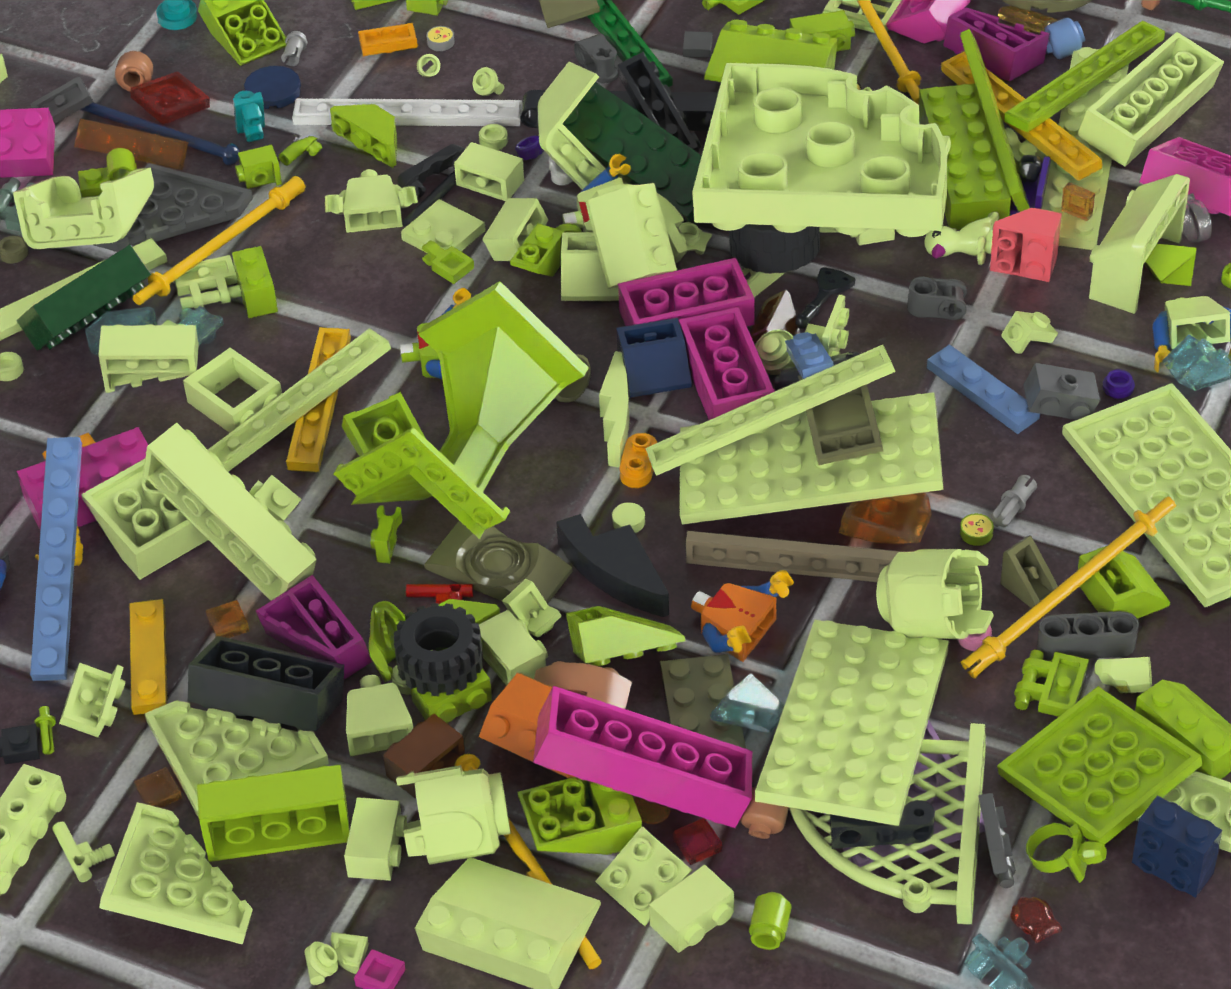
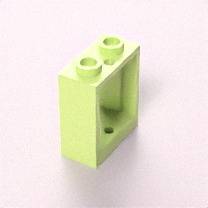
M231 347L183 380L187 402L229 433L282 394L279 381ZM240 378L256 389L257 392L233 408L215 394Z

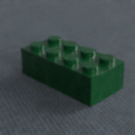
M128 245L33 305L16 321L37 351L45 346L51 350L71 334H76L96 318L99 319L110 312L119 303H124L133 297V295L145 287L143 281L151 274L132 246Z

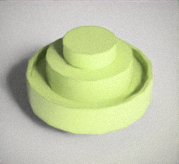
M780 329L769 331L756 342L755 347L767 374L779 375L782 369L794 366L787 353L785 341L793 339V335L788 331Z

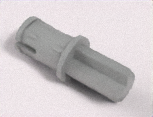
M1029 475L1019 476L1013 487L1002 494L1001 502L991 514V518L994 521L993 524L996 527L1001 526L1004 528L1008 526L1014 516L1025 509L1026 501L1037 489V483L1034 479L1027 487L1025 486L1026 482L1030 479Z

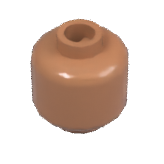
M129 51L123 54L117 62L115 69L117 83L128 92L144 90L148 87L153 75L151 59L140 51Z
M756 784L755 787H752V799L743 813L740 822L749 829L748 833L751 836L767 839L770 837V834H777L783 831L789 807L755 802Z

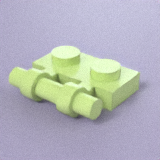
M230 255L201 261L174 281L178 296L191 294V296L180 298L182 310L189 308L199 310L203 309L204 305L220 301L221 304L231 302L230 299L242 297L239 285L227 287V285L238 283ZM214 288H217V289H218V290L209 291V292H205V293H201V292H200V291H205V290L214 289Z

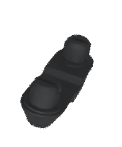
M450 144L402 172L397 178L398 185L401 188L414 186L417 199L422 197L426 191V187L422 183L425 182L426 178L432 174H439L449 167L455 169L454 162L464 152L465 148L456 144Z

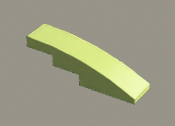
M615 351L599 393L600 417H604V441L608 442V466L620 468L624 447L628 439L630 419L627 373L622 353Z

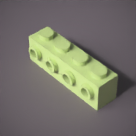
M23 764L0 797V896L7 892L13 876L20 866L25 865L31 849L38 839L44 837L48 824L56 812H60L65 805L66 793L61 776Z

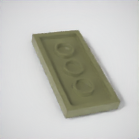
M722 654L660 661L669 723L746 749L729 655Z

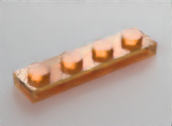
M80 118L74 147L108 154L113 149L125 148L133 153L134 159L137 161L183 170L189 142Z

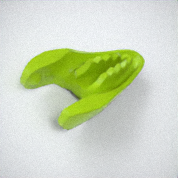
M381 601L376 603L371 611L369 653L372 662L386 682L391 680L393 669L387 664L396 658L394 632L397 631L398 623L405 621V614L391 602Z

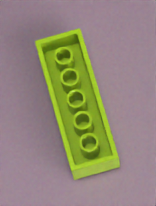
M962 84L919 89L920 124L936 123L942 136H950L951 147L947 155V198L945 205L948 226L952 229L961 230L969 223L987 218L989 213L992 212L999 213L998 220L1008 217L1010 215L1011 196L976 85Z

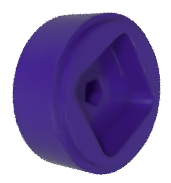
M539 136L527 137L521 140L515 147L518 157L523 158V160L536 159L544 152L539 143Z

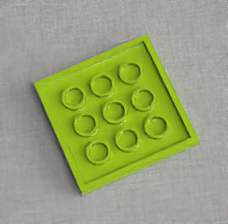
M1097 686L999 763L997 768L998 774L1070 827L1077 824L1083 836L1088 840L1104 843L1105 845L1141 816L1157 795L1163 798L1201 767L1202 757Z

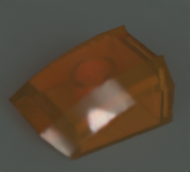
M922 492L851 502L842 517L839 533L852 538L878 543H920L932 516L929 497L926 493Z

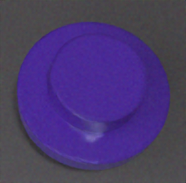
M1116 369L1110 371L1104 378L1102 387L1104 392L1113 398H1126L1134 392L1135 383L1129 372Z

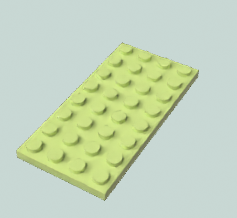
M1168 384L1063 425L1062 435L1134 522H1136L1133 516L1135 511L1140 510L1146 514L1167 496L1172 498L1176 507L1155 524L1157 534L1155 536L1144 534L1204 607L1231 597V450L1174 384Z
M934 392L871 401L883 452L818 465L807 414L804 411L680 465V519L682 525L944 490ZM697 425L680 427V433Z
M814 619L755 790V802L899 826L948 653L949 640L930 637H906L903 633Z

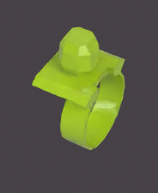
M1060 823L1044 825L1037 829L1026 843V853L1037 870L1045 873H1054L1069 867L1079 883L1085 877L1087 865L1104 861L1107 854L1104 843L1086 841L1077 824L1070 828ZM1055 835H1068L1073 838L1071 849H1068L1060 857L1050 861H1037L1033 858L1037 846L1045 839Z

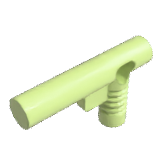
M58 822L52 827L79 882H86L91 879L92 873L89 867L115 856L110 843L102 846V848L95 849V851H92L88 842L76 845L65 822Z

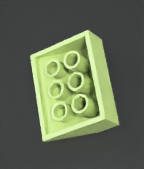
M199 441V445H200L204 450H206L207 452H209V451L204 447V445ZM145 459L82 494V499L121 559L140 580L208 540L143 476Z
M468 858L431 897L415 930L423 951L533 989H559L601 902L600 900L474 858Z

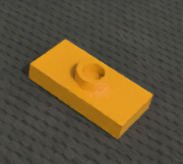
M413 23L358 31L363 56L418 48Z

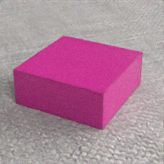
M371 949L354 977L355 986L362 989H394L406 970L405 963Z

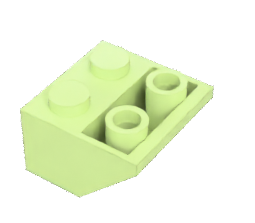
M593 232L562 233L561 301H619L618 287L610 289L607 287Z

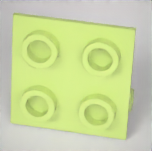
M641 827L595 882L640 923L646 926L650 921L649 904L688 877L693 870L644 827Z

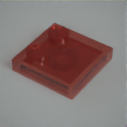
M178 71L130 88L131 98L162 125L210 107V97Z

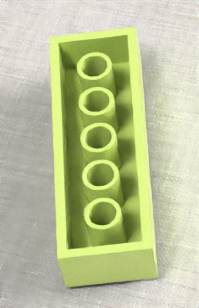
M1176 32L1087 109L1077 136L1125 167L1213 88L1224 61Z
M176 423L147 446L143 476L267 598L272 601L313 575L317 559L310 546L303 542L300 543L292 535L289 526L284 521H277L268 512L266 504L260 498H254L245 489L239 477L234 474L230 475L222 467L221 461L214 453L207 452L199 445L197 437L190 430H184Z

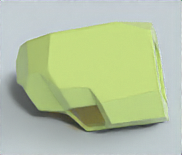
M1150 657L1101 659L1095 663V674L1099 676L1102 684L1114 686L1120 693L1145 692L1152 687Z

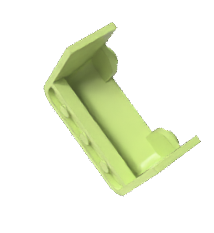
M568 62L539 99V143L541 148L583 190L606 168L579 142L563 123L599 76L592 71Z
M1175 174L1140 185L1136 190L1130 191L1126 200V206L1101 244L1095 245L1092 249L1090 262L1093 263L1089 299L1133 314L1136 313L1143 264L1160 238L1180 243L1182 239L1190 178Z

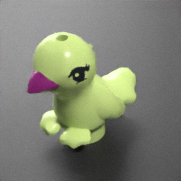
M989 213L987 218L969 223L960 231H956V228L952 229L948 226H942V231L930 230L924 240L927 252L935 259L949 256L955 252H962L971 256H977L978 264H984L986 254H991L993 225L995 221H998L999 213Z

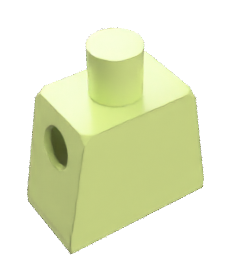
M367 675L360 680L361 688L350 690L347 693L346 734L350 756L387 750L393 743L399 742L412 731V718L397 684H381L380 678L377 675Z

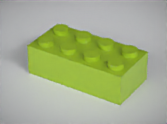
M341 765L320 766L312 769L284 771L276 774L248 776L240 779L197 784L199 821L209 862L346 843L348 841L350 825Z

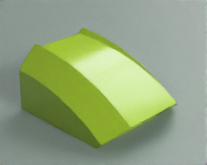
M401 392L389 396L388 399L365 409L346 414L342 420V428L359 456L412 427L425 438Z

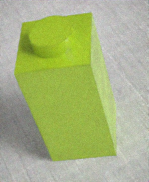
M844 10L790 19V28L799 29L804 34L826 33L830 35V38L838 39L836 52L851 49V37L855 36L853 21L848 20Z

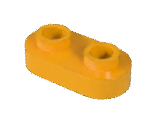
M637 433L627 439L620 463V480L625 486L641 488L650 483L654 470L645 448L657 443V440L652 435Z

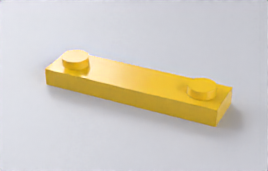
M163 599L130 603L131 708L133 715L145 714L167 704L166 629Z

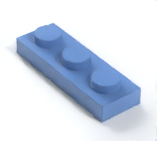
M799 333L794 335L793 339L785 341L787 353L802 379L834 366L833 361L816 333Z

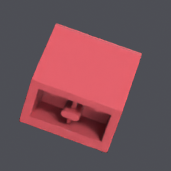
M1029 208L995 221L993 225L990 271L1049 282L1058 255L1062 213Z

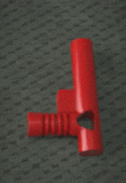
M406 584V597H436V603L438 604L448 599L462 600V597H473V584Z

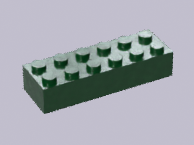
M595 82L564 121L563 125L605 168L610 167L609 162L613 155L621 154L625 156L626 159L621 162L620 167L626 163L630 165L631 170L626 175L617 174L618 177L632 185L654 183L656 192L667 199L678 210L684 219L683 222L696 225L698 222H694L693 188L702 155Z

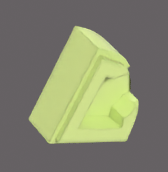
M332 932L331 946L337 954L338 964L345 970L357 974L366 956L369 945L368 937Z

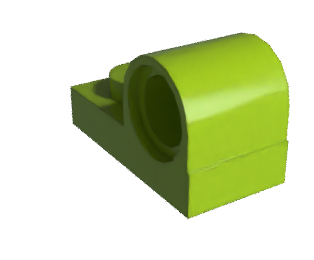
M125 148L113 149L107 155V167L78 171L81 198L100 196L103 191L100 187L101 183L117 180L136 170L137 165L133 153Z

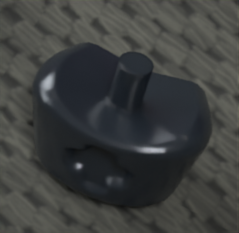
M1022 156L1018 163V174L1022 176V181L1035 182L1038 179L1043 164L1039 156Z

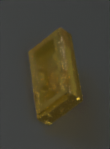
M1012 5L999 8L997 15L1000 19L1013 24L1025 25L1024 31L1045 32L1047 25L1059 21L1038 12L1020 9Z

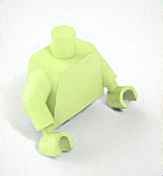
M368 169L363 171L359 178L349 179L347 189L341 191L339 195H326L325 212L331 211L337 215L344 214L347 233L403 227L400 208H407L412 203H418L414 186L401 188L399 185L392 183L390 176L378 175L376 171Z

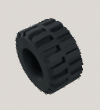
M433 603L428 608H425L423 605L417 608V612L406 614L405 621L398 623L397 631L394 632L393 637L397 669L399 670L400 678L402 681L406 680V685L410 689L417 687L418 693L425 694L426 692H431V696H439V693L445 692L446 695L454 694L456 689L462 691L467 688V682L473 683L477 679V673H481L483 652L480 627L475 622L472 614L466 615L465 609L461 607L454 609L453 604L447 603L445 606ZM436 648H447L441 651H430Z

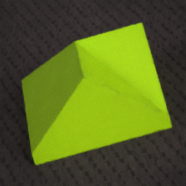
M1156 244L1144 265L1160 283L1191 286L1196 248Z

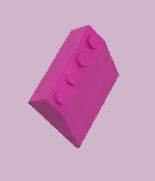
M1181 137L1172 139L1149 150L1139 183L1147 184L1175 174L1190 178L1187 204L1194 202L1202 205V210L1208 213L1219 214L1221 212L1229 215L1231 220L1230 155Z

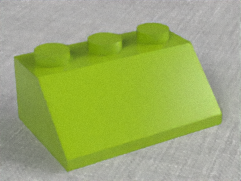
M1162 679L1137 697L1135 707L1137 713L1201 755L1202 766L1196 771L1219 779L1231 773V724L1184 684Z

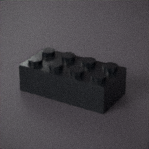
M216 636L189 664L187 701L200 704L204 708H219L231 711L238 716L248 715L261 718L268 723H282L295 726L302 731H317L342 702L344 664Z

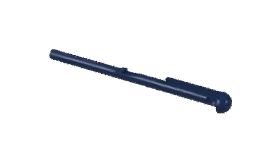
M94 102L80 109L209 154L220 156L223 158L225 165H233L239 160L238 153L240 150L233 143L222 147L219 144Z

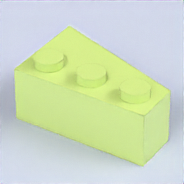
M118 324L101 326L99 361L105 392H114L115 386L131 383L132 387L142 386L143 380L157 377L162 382L193 374L197 371L199 346L196 325L147 324L124 326Z

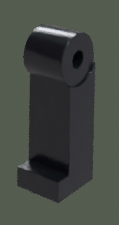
M922 800L909 802L904 806L899 826L830 814L832 849L925 842L934 834V808L930 803Z

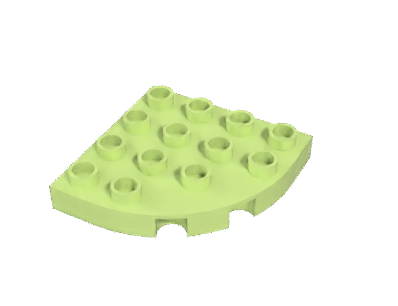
M726 63L693 188L694 222L712 223L714 227L725 231L737 230L746 224L773 225L778 231L785 233L799 232L807 226L834 227L836 231L846 235L860 234L869 228L895 229L899 234L907 237L923 236L930 232V230L942 231L947 198V149L945 140L936 123L919 124V105L888 86L875 91L858 90L857 75L843 71L802 65Z

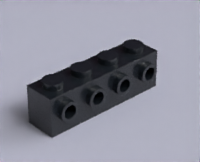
M641 52L618 64L619 79L637 110L699 153V148H701L700 141L694 132L690 133L686 124L688 122L683 111L680 108L676 109L673 104L674 98L667 85L663 86L659 80L660 73L653 61L649 62L644 52Z

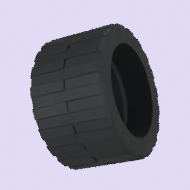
M746 224L740 229L729 231L730 253L741 266L755 272L760 271L772 274L794 271L809 264L817 256L820 250L819 227L807 226L799 232L785 233L778 231L773 225Z

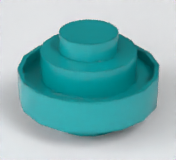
M165 0L158 5L156 10L158 23L170 30L185 29L195 23L198 17L196 4L192 0Z

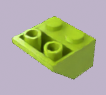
M1105 547L1079 556L1078 570ZM1124 551L1119 553L1080 586L1098 612L1123 611L1133 614L1138 619L1170 606L1168 598L1137 558Z

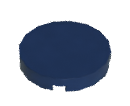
M284 66L260 68L252 72L246 78L244 84L245 91H251L254 94L261 92L264 109H269V106L275 105L277 108H283L293 103L300 96L301 82L298 74Z

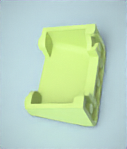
M151 168L136 169L127 176L101 183L100 187L103 191L100 196L81 198L77 182L69 176L51 177L13 192L24 241L33 249L113 243L123 239L128 234L153 192L154 181Z

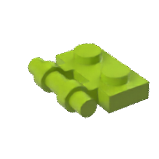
M1032 650L1029 658L1025 659L1022 666V673L1024 675L1022 681H1019L1016 685L1014 705L1017 709L1026 710L1029 702L1037 700L1039 701L1038 712L1059 717L1078 702L1088 669L1089 659L1055 652L1051 662L1043 660L1044 654L1040 650ZM1037 678H1047L1045 685L1036 683Z

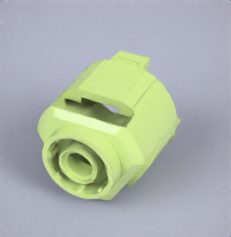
M919 549L914 552H898L889 565L882 569L877 582V605L882 618L890 623L895 632L903 633L906 637L965 639L969 634L986 633L994 615L992 611L981 610L982 583L978 566H988L989 559L979 551L968 549Z
M460 765L419 773L411 771L407 775L396 778L397 786L415 783L420 820L407 823V830H403L408 857L427 855L428 863L431 865L494 854L500 846L499 836L511 834L501 772L488 774L484 769L463 771Z

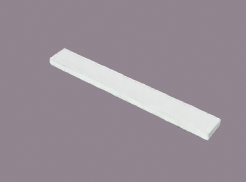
M297 98L292 115L293 125H331L330 108L333 106L375 104L395 116L396 126H486L489 124L520 126L522 100Z

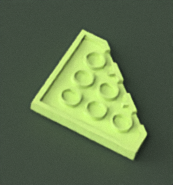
M179 700L145 713L146 721L198 817L197 784L240 779L248 776L276 774L284 771L312 769L329 764L328 755L314 731H292L281 728L280 723H268L258 718H254L253 721L236 718L235 714L214 708H208L207 711L191 708L190 703Z
M137 802L103 891L99 908L239 944L244 942L253 911L246 900L240 901L232 891V883L218 866L213 868L205 858L206 852L191 834L186 835L179 827V819L172 811Z

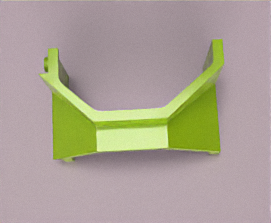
M500 281L427 323L418 334L436 351L440 360L450 427L449 435L440 451L412 427L347 464H339L333 475L356 495L351 505L425 500L433 496L479 539L486 529L506 520L510 510L507 507L500 509L483 491L509 446L567 385L584 377L589 367Z

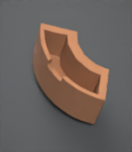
M561 661L536 670L534 676L535 680L551 687L556 686L626 709L632 684L631 681L619 675L615 669L610 667L602 668L590 664L565 663Z

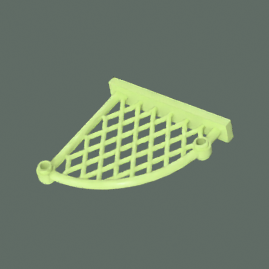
M970 724L969 741L923 739L917 761L929 769L915 775L913 774L910 785L915 784L927 792L914 798L907 795L904 806L911 801H927L934 797H938L949 804L935 811V821L947 829L933 834L925 842L913 843L909 846L905 844L891 845L898 849V851L884 857L871 850L875 846L852 847L839 853L837 850L832 849L830 845L831 835L823 838L816 830V827H819L831 834L830 825L827 823L830 821V814H825L818 818L806 810L789 807L797 827L808 843L829 864L852 880L881 893L903 899L904 906L913 913H922L931 904L956 905L957 924H972L981 816L978 795H982L986 752L985 724ZM921 753L958 756L937 764ZM962 762H967L966 778L954 774L948 768ZM939 773L951 781L935 787L924 781V779ZM960 785H965L964 801H959L945 793ZM963 809L962 825H957L943 817L955 810ZM955 833H961L960 849H955L941 840ZM932 844L945 853L929 859L918 853L917 850ZM862 853L872 859L873 862L859 867L848 860V858ZM908 855L921 864L904 870L892 862ZM959 857L958 873H952L939 865L951 858ZM883 866L896 875L886 879L871 873V871ZM930 868L943 877L927 883L914 875ZM903 880H907V881H908L905 885H904V884H901V883H898V882H901V881H903ZM950 882H957V890L937 889Z

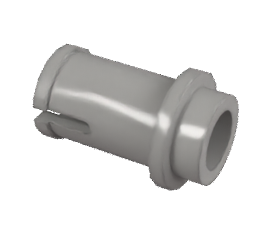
M292 31L285 38L286 47L281 59L284 63L287 56H289L286 63L288 66H296L299 63L301 52L307 46L306 36L300 31Z

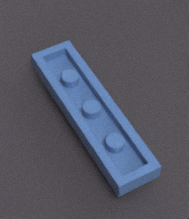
M950 344L927 359V369L1016 434H1019L1040 419L1039 413L1029 412L1025 398Z

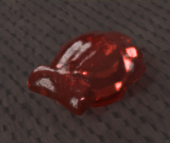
M1035 896L1030 898L1021 897L1017 904L1013 905L1012 912L1010 913L1013 923L1024 933L1031 935L1034 943H1039L1048 936L1062 931L1060 923L1055 920L1052 909L1045 900Z

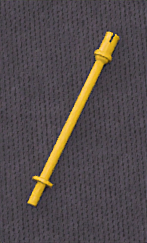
M857 0L899 75L897 88L901 92H908L912 100L919 105L918 86L921 83L920 74L917 71H909L870 0Z
M293 176L281 187H274L268 193L269 199L163 275L158 272L151 273L148 277L149 285L133 295L134 302L137 305H142L155 294L160 297L170 294L169 284L273 209L283 210L288 207L292 199L305 192L306 186L303 180L298 176Z
M1167 496L1146 514L1140 510L1135 511L1133 516L1136 522L998 637L987 636L982 640L983 645L961 661L964 670L977 662V665L967 672L972 678L976 679L996 660L1001 661L1005 658L1007 646L1142 534L1146 533L1150 536H1155L1157 534L1155 524L1176 507L1172 498Z

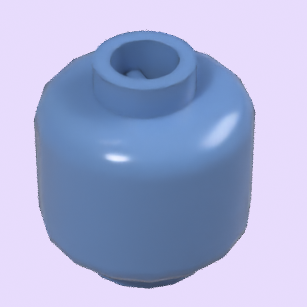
M1063 18L1045 27V32L1050 33L1046 53H1052L1057 59L1073 55V51L1080 50L1082 43L1085 42V36L1078 21L1073 22L1070 18Z

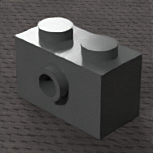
M1035 363L1023 384L1028 410L1033 413L1078 420L1093 414L1100 401L1093 372Z

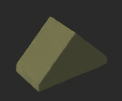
M1031 535L1026 536L1003 553L1000 584L1030 608H1033L1058 587Z

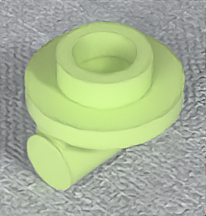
M483 67L473 77V88L479 95L488 96L493 92L499 95L504 90V85L498 82V76L491 68Z
M313 942L304 950L311 984H322L326 976H331L338 970V957L330 945L322 942Z

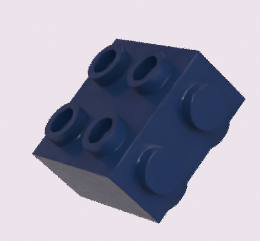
M1157 795L1139 819L1132 863L1137 865L1142 871L1153 874L1170 883L1175 889L1186 892L1196 898L1214 874L1222 829L1216 827L1212 822L1201 819L1184 810L1180 805L1169 802Z

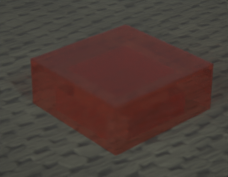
M705 818L673 831V839L690 865L722 852V842Z

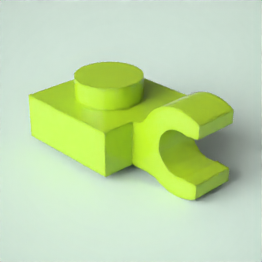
M431 240L422 246V250L428 253L422 260L431 266L432 271L452 284H455L474 269V259L453 246L444 250Z
M380 505L377 508L379 525L378 529L372 530L370 545L376 551L377 562L390 564L397 541V528L402 523L401 507H396L393 515L386 516L384 505Z

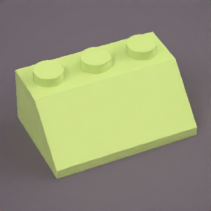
M654 183L627 186L586 201L608 289L617 288L618 283L677 271Z

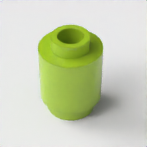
M768 892L756 898L749 927L751 941L755 946L772 950L778 948L780 943L784 941L792 907L783 895L776 892Z

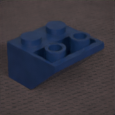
M678 318L616 328L617 351L622 353L630 398L692 387L685 340Z

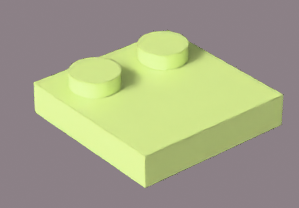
M439 199L401 231L403 241L422 250L423 245L431 240L444 250L453 246L462 252L485 232V222Z

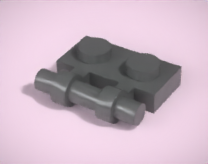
M993 793L978 795L994 875L999 878L1002 888H1010L1014 885L1013 875L1016 869L1013 859L1009 857L1013 856L1009 834L1005 833L1003 829L1007 827L1003 806L995 807Z

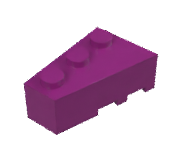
M967 7L948 17L943 46L954 51L957 55L964 52L960 35L961 32L970 29L979 46L985 68L1003 80L1011 81L1044 63L1050 33L1041 31L1040 35L1024 31L1025 25L1016 23L1014 27L998 23L999 17Z
M313 575L256 610L266 634L301 655L344 664V680L372 662L364 639Z

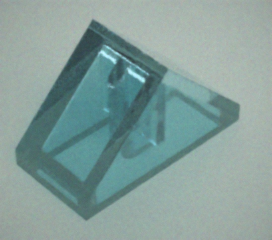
M750 673L727 693L711 712L710 718L713 721L771 733L778 725L785 705Z

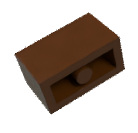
M431 715L424 722L418 723L402 740L393 743L383 754L386 776L397 784L396 778L398 776L407 775L411 771L419 773L454 767L456 760L465 754L463 735L437 715ZM415 783L400 785L403 790L413 798H416Z

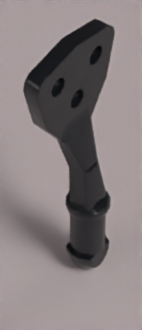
M827 267L820 268L817 277L819 292L816 298L806 305L805 310L798 314L795 319L796 326L800 329L806 328L808 323L810 324V321L819 315V310L823 303L832 294L845 292L855 286V277L839 270Z

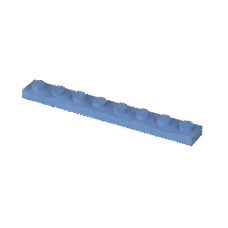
M80 437L47 438L30 672L33 681L67 680L82 441Z

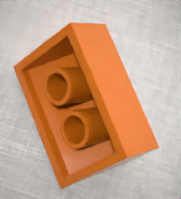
M517 673L491 704L479 737L533 762L538 715L552 687L522 673ZM550 769V770H552V771H554V772H556V773H558V774H560V775H563V776H565V777H567V778H573V777H575V776H572V775H569V774H566V773H563V772H560V771H557V770H554V769Z

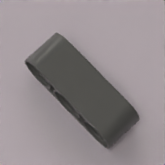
M1123 611L1049 615L1044 617L1039 623L1037 650L1043 652V658L1047 660H1052L1055 652L1084 659L1128 656L1135 650L1139 622L1133 614Z

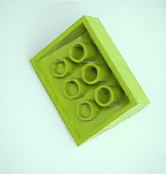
M732 20L727 22L720 32L706 69L704 80L721 82L726 63L802 65L834 70L838 39L830 38V35L826 33L810 35L804 34L801 30L795 28L779 30L770 24L753 26L747 25V22L743 20Z

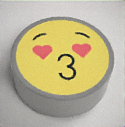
M446 26L433 27L426 34L427 45L434 51H446L453 47L455 43L453 30Z

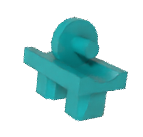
M247 90L238 92L233 98L237 134L244 132L247 142L263 139L262 128L265 127V117L261 92L255 94Z

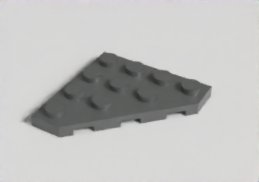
M148 163L145 168H151L154 189L128 234L123 239L113 243L93 245L119 252L128 245L133 247L150 238L156 242L238 218L252 201V191Z

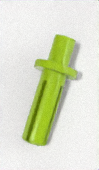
M42 706L39 708L40 716L35 719V724L40 728L42 753L49 755L54 752L52 727L56 724V719L50 715L48 706Z

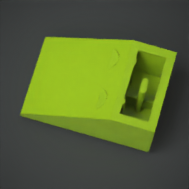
M200 0L198 12L210 33L240 66L286 47V36L265 0Z
M601 606L566 613L573 652L583 662L594 666L606 665L611 662L610 658L622 655L624 659L643 656V651L656 648L657 651L672 650L677 648L676 643L686 641L685 636L670 625Z
M578 777L518 792V797L537 851L609 855L621 852L642 827V820L631 794L616 791L588 780L579 779Z

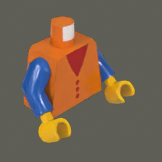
M786 570L776 572L771 577L770 582L759 586H737L727 583L720 588L714 597L701 591L696 593L691 603V609L701 613V633L714 653L728 652L744 662L776 621V597L778 595L781 598L786 597L789 594L787 586L794 584L793 579Z

